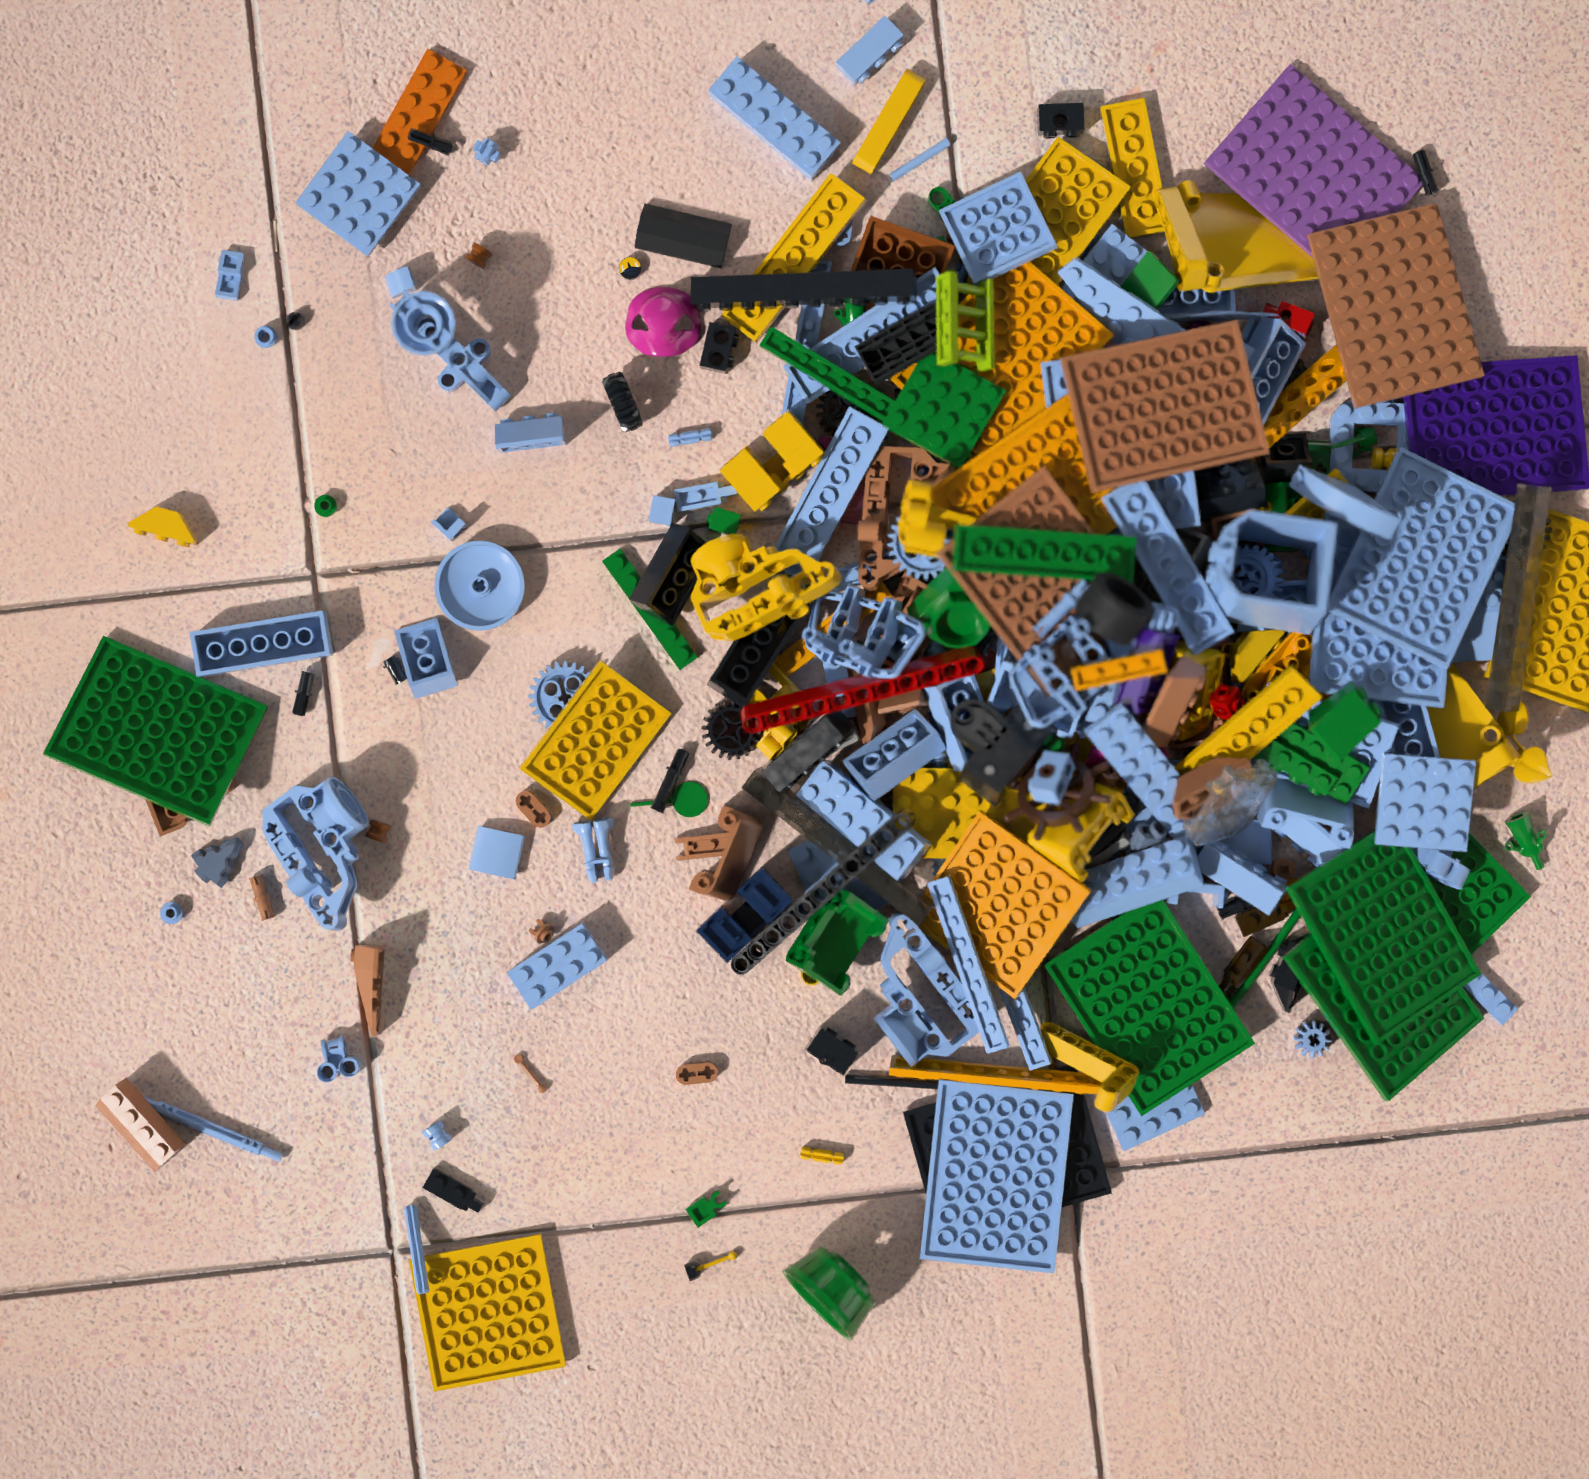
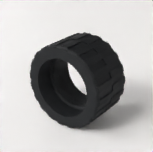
M1109 572L1097 573L1075 605L1077 614L1081 620L1088 623L1090 629L1104 639L1120 645H1130L1133 643L1154 614L1152 604L1142 591L1126 579Z

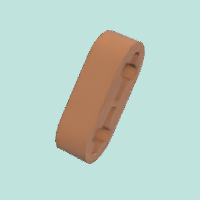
M522 791L517 795L515 800L517 807L534 826L542 828L551 822L549 810L532 792ZM523 795L532 798L530 800L533 806L532 809L528 805L522 806L520 804L523 801L521 799ZM535 809L540 814L546 813L545 823L536 822L537 815L533 812Z
M709 1061L682 1064L676 1071V1079L683 1085L709 1083L714 1081L718 1075L717 1066ZM705 1066H709L711 1070H714V1073L711 1074L710 1078H707L706 1074L698 1075V1071H704ZM687 1068L688 1072H695L696 1075H691L688 1080H684V1077H680L679 1073H682L683 1069Z

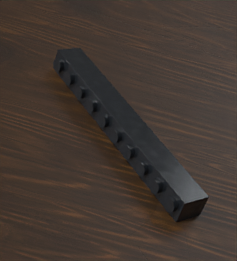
M914 269L691 277V305L701 312L711 311V308L731 311L733 307H741L743 310H754L756 306H763L764 309H776L777 306L785 305L786 308L794 309L799 308V305L818 308L821 307V304L842 307L843 303H852L853 306H865L868 302H874L875 305H887L888 302L897 301V304L906 305L910 304V301H917V273Z

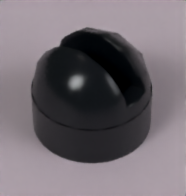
M291 312L286 318V324L290 329L297 331L303 328L305 319L300 313ZM298 316L299 318L291 325L290 322Z

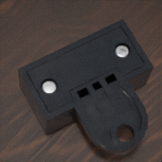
M979 700L961 702L951 713L950 728L952 734L975 753L963 765L960 781L994 807H997L1049 747L1055 728L1051 725L1043 728L1032 726L1028 722L1020 702L1006 718ZM966 711L969 713L970 718L962 720L958 717V713Z

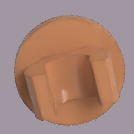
M537 919V923L540 924L539 930L535 931L530 928L529 932L535 936L537 943H546L552 939L554 927Z

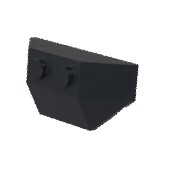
M1309 930L1287 939L1285 943L1280 945L1277 953L1280 956L1277 964L1272 965L1269 973L1271 977L1270 982L1281 1008L1287 1013H1291L1302 984L1282 956L1309 935Z

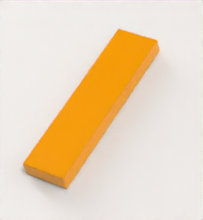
M1161 649L1073 667L1071 671L1075 690L1078 691L1166 673L1167 669L1163 650Z

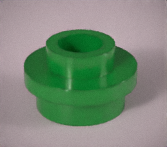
M321 495L316 499L314 508L318 515L330 517L336 512L337 503L332 496ZM323 502L329 503L327 510L322 509L321 505Z

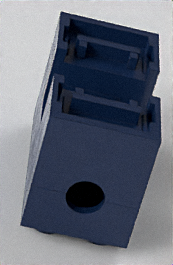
M763 866L738 888L737 892L746 901L733 914L721 905L696 930L726 963H729L758 932L793 901V897Z

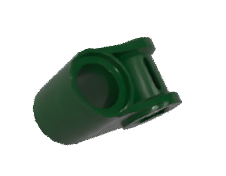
M1307 439L1312 459L1311 470L1315 471L1319 467L1320 471H1324L1322 474L1328 475L1330 473L1331 440Z

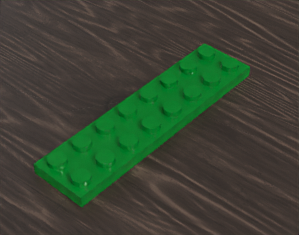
M955 524L952 571L1092 580L1097 573L1109 572L1133 583L1137 537Z

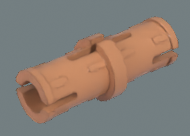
M263 874L256 876V878H249L255 896L253 900L257 902L261 921L267 920L268 917L269 919L276 917L269 899L271 895L267 893Z

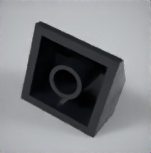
M1306 433L1285 434L1269 448V454L1261 456L1265 484L1291 482L1293 475L1300 465L1309 469L1312 468V459L1308 449Z

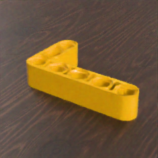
M1043 1022L1041 1024L1040 1030L1051 1056L1102 1082L1094 1102L1099 1110L1104 1112L1113 1111L1132 1092L1139 1073V1069L1135 1065L1054 1023Z

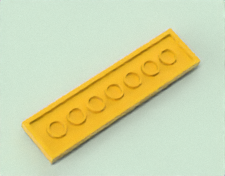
M830 173L752 275L811 273L867 200ZM785 305L777 306L776 309H764L763 306H756L754 310H743L741 307H733V310L724 311L721 316L755 343H758L785 308Z
M1291 665L1174 766V768L1183 776L1215 757L1250 760L1323 697Z

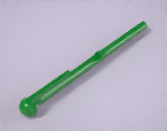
M1297 908L1268 946L1269 951L1249 977L1241 984L1233 997H1227L1233 1010L1301 917Z

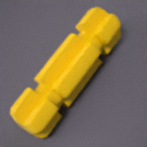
M803 1146L800 1158L805 1160L810 1158L812 1161L833 1162V1164L842 1165L844 1153L836 1151L832 1153L830 1150L817 1148L812 1150L811 1147Z

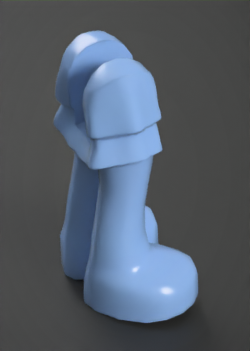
M604 817L593 821L600 857L595 855L592 822L584 820L572 823L573 831L582 840L585 853L584 865L587 868L585 872L590 882L598 883L596 865L602 864L606 881L613 880L615 866H613L614 859L610 853L608 831L614 826V818Z

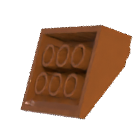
M870 215L850 271L914 269L917 273V279L933 268H936L939 274H943L947 271L955 246Z

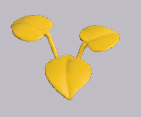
M1516 699L1501 710L1496 720L1503 729L1504 735H1510L1512 741L1519 748L1516 751L1521 757L1510 766L1515 767L1514 775L1521 782L1536 783L1552 777L1546 753L1539 747H1531L1525 750V747L1515 737V734L1520 735L1526 731L1529 722L1525 704L1521 700Z

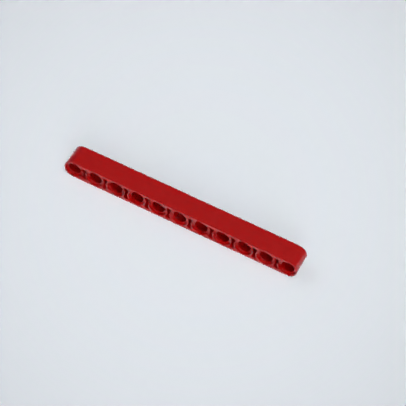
M967 646L910 661L896 678H869L857 675L748 704L741 710L743 728L749 733H757L975 675L982 671L984 662L978 648ZM894 666L887 667L884 669H893Z

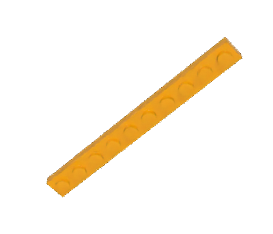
M895 1055L891 1056L889 1075L901 1078L913 1077L923 1080H948L1013 1088H1031L1033 1090L1044 1089L1056 1092H1076L1078 1094H1097L1102 1083L1081 1072L1038 1068L1029 1070L1027 1067L922 1058L911 1067L903 1056Z

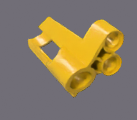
M910 479L906 486L901 506V516L898 522L900 543L904 547L905 552L939 558L935 552L943 547L946 529L955 531V524L970 525L977 518L932 506V499H930L932 484Z
M773 663L768 672L780 683L782 688L771 698L800 691ZM757 688L749 704L767 700L768 698ZM812 718L768 729L763 733L764 736L755 745L771 761L781 754L795 740L797 735L806 729Z

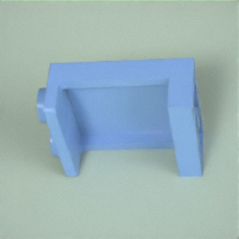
M1204 883L1202 887L1187 891L1214 894L1213 906L1217 908H1223V904H1227L1228 890H1225V887L1220 884ZM1179 894L1164 899V902L1178 904Z

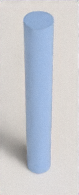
M947 138L943 139L890 173V177L893 181H896L951 146Z

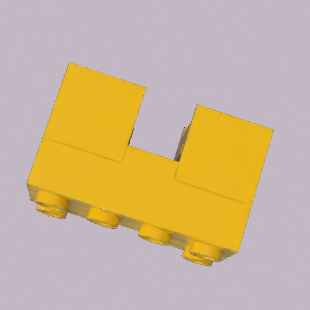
M790 409L785 411L762 433L778 453L763 465L746 445L719 470L754 512L758 509L763 511L772 503L771 498L776 493L780 495L789 487L787 483L791 479L795 478L797 480L806 472V467L809 465L814 467L823 459L824 449Z

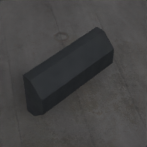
M644 204L634 247L722 269L732 224Z
M934 301L854 346L875 385L884 382L937 351V316Z

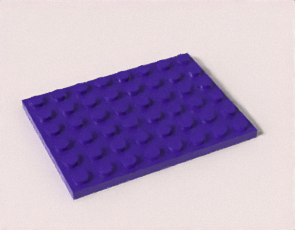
M1577 355L1481 362L1485 375L1482 378L1403 397L1408 451L1499 496L1589 489V466Z

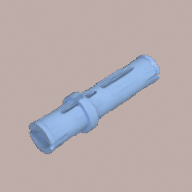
M1080 580L1069 593L1065 592L1062 595L1063 599L1032 627L1037 632L1044 626V629L1038 633L1040 637L1043 638L1072 608L1075 609L1077 600L1087 588L1086 586L1080 591L1086 584L1084 580Z

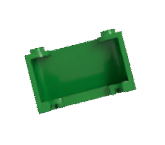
M842 889L808 919L789 949L786 961L829 990L842 996L851 984L850 976L846 974L847 970L868 937H876L884 933L889 919L851 892Z

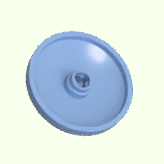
M471 541L457 546L441 561L435 576V595L441 610L452 622L470 630L486 631L502 626L516 614L524 598L525 579L520 564L505 548L488 541Z

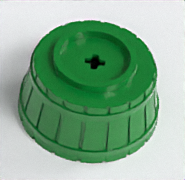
M822 1246L814 1248L809 1254L790 1264L782 1271L787 1281L807 1304L835 1331L849 1341H852L858 1334L859 1328L876 1303L874 1297L869 1292L871 1288L863 1277L838 1253L834 1251L829 1252Z

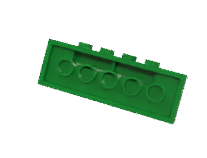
M1297 722L1292 723L1253 757L1257 761L1264 759L1269 762V767L1275 772H1286L1289 774V779L1296 784L1303 782L1308 785V790L1314 795L1320 796L1323 794L1326 796L1328 794L1345 805L1370 769V765L1351 754H1348L1337 763L1312 732Z

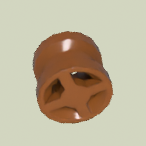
M474 242L471 252L467 253L464 258L477 267L484 269L486 267V260L491 258L493 254Z
M371 819L369 822L370 829L366 832L365 837L386 843L387 832L391 830L392 826Z

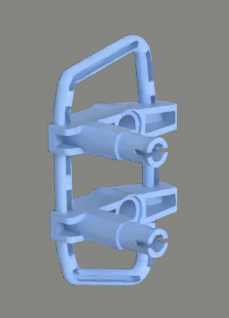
M848 585L844 593L829 591L811 602L808 627L804 629L802 634L808 650L825 663L834 666L839 664L854 669L857 673L869 678H896L926 635V628L920 620L901 611L902 602L889 597H885L883 602L864 597L865 590L853 585ZM823 599L840 601L831 618L827 634L817 631L821 601ZM863 606L878 611L872 626L868 630L864 647L851 641L859 628ZM899 621L917 630L916 635L893 669H880L896 641Z
M1078 614L1074 617H1068L1059 625L1060 628L1043 642L1027 650L1023 654L1024 657L1019 660L1010 673L1009 680L1028 722L1034 727H1046L1067 713H1070L1075 718L1087 709L1084 702L1105 686L1088 688L1080 695H1077L1068 682L1067 677L1051 662L1053 655L1047 649L1063 636H1066L1085 665L1109 660L1102 647L1097 645L1087 634L1089 625L1086 621L1081 620ZM1136 639L1120 658L1135 655L1133 646ZM1093 649L1097 652L1098 658L1096 661H1091L1087 658V650ZM1029 664L1045 685L1046 690L1063 705L1041 719L1035 716L1018 678ZM1053 678H1058L1062 681V688L1060 690L1052 688L1051 680ZM1120 682L1107 684V686L1112 689Z

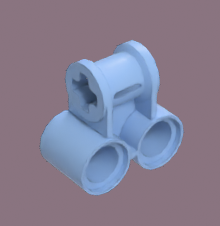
M339 1035V1038L328 1041L325 1039L321 1040V1050L325 1062L317 1069L318 1079L328 1083L336 1079L339 1073L344 1077H353L361 1070V1060L354 1055L348 1056L344 1035ZM346 1061L354 1062L356 1067L354 1072L346 1070ZM325 1066L333 1068L334 1074L332 1077L324 1075L323 1069Z

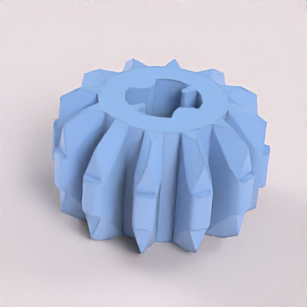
M1150 602L1153 606L1154 614L1145 625V628L1165 634L1173 633L1179 620L1178 611L1167 605Z
M1311 1020L1309 1027L1307 1022L1304 1021L1302 1022L1303 1030L1298 1027L1295 1029L1300 1033V1036H1293V1040L1300 1041L1295 1045V1048H1302L1301 1055L1305 1056L1309 1052V1057L1314 1058L1315 1051L1320 1057L1323 1056L1322 1048L1329 1051L1330 1048L1325 1045V1042H1332V1038L1325 1036L1331 1031L1329 1029L1323 1030L1324 1023L1320 1022L1316 1026V1021ZM1314 1033H1316L1315 1038L1317 1039V1041L1315 1043L1311 1042V1044H1309L1310 1040L1308 1039V1037L1310 1035L1314 1036Z

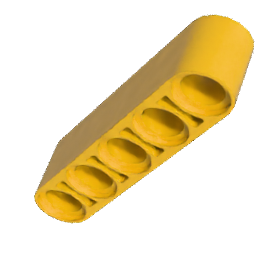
M909 69L905 70L857 152L852 164L871 175L873 174L924 87L926 79Z

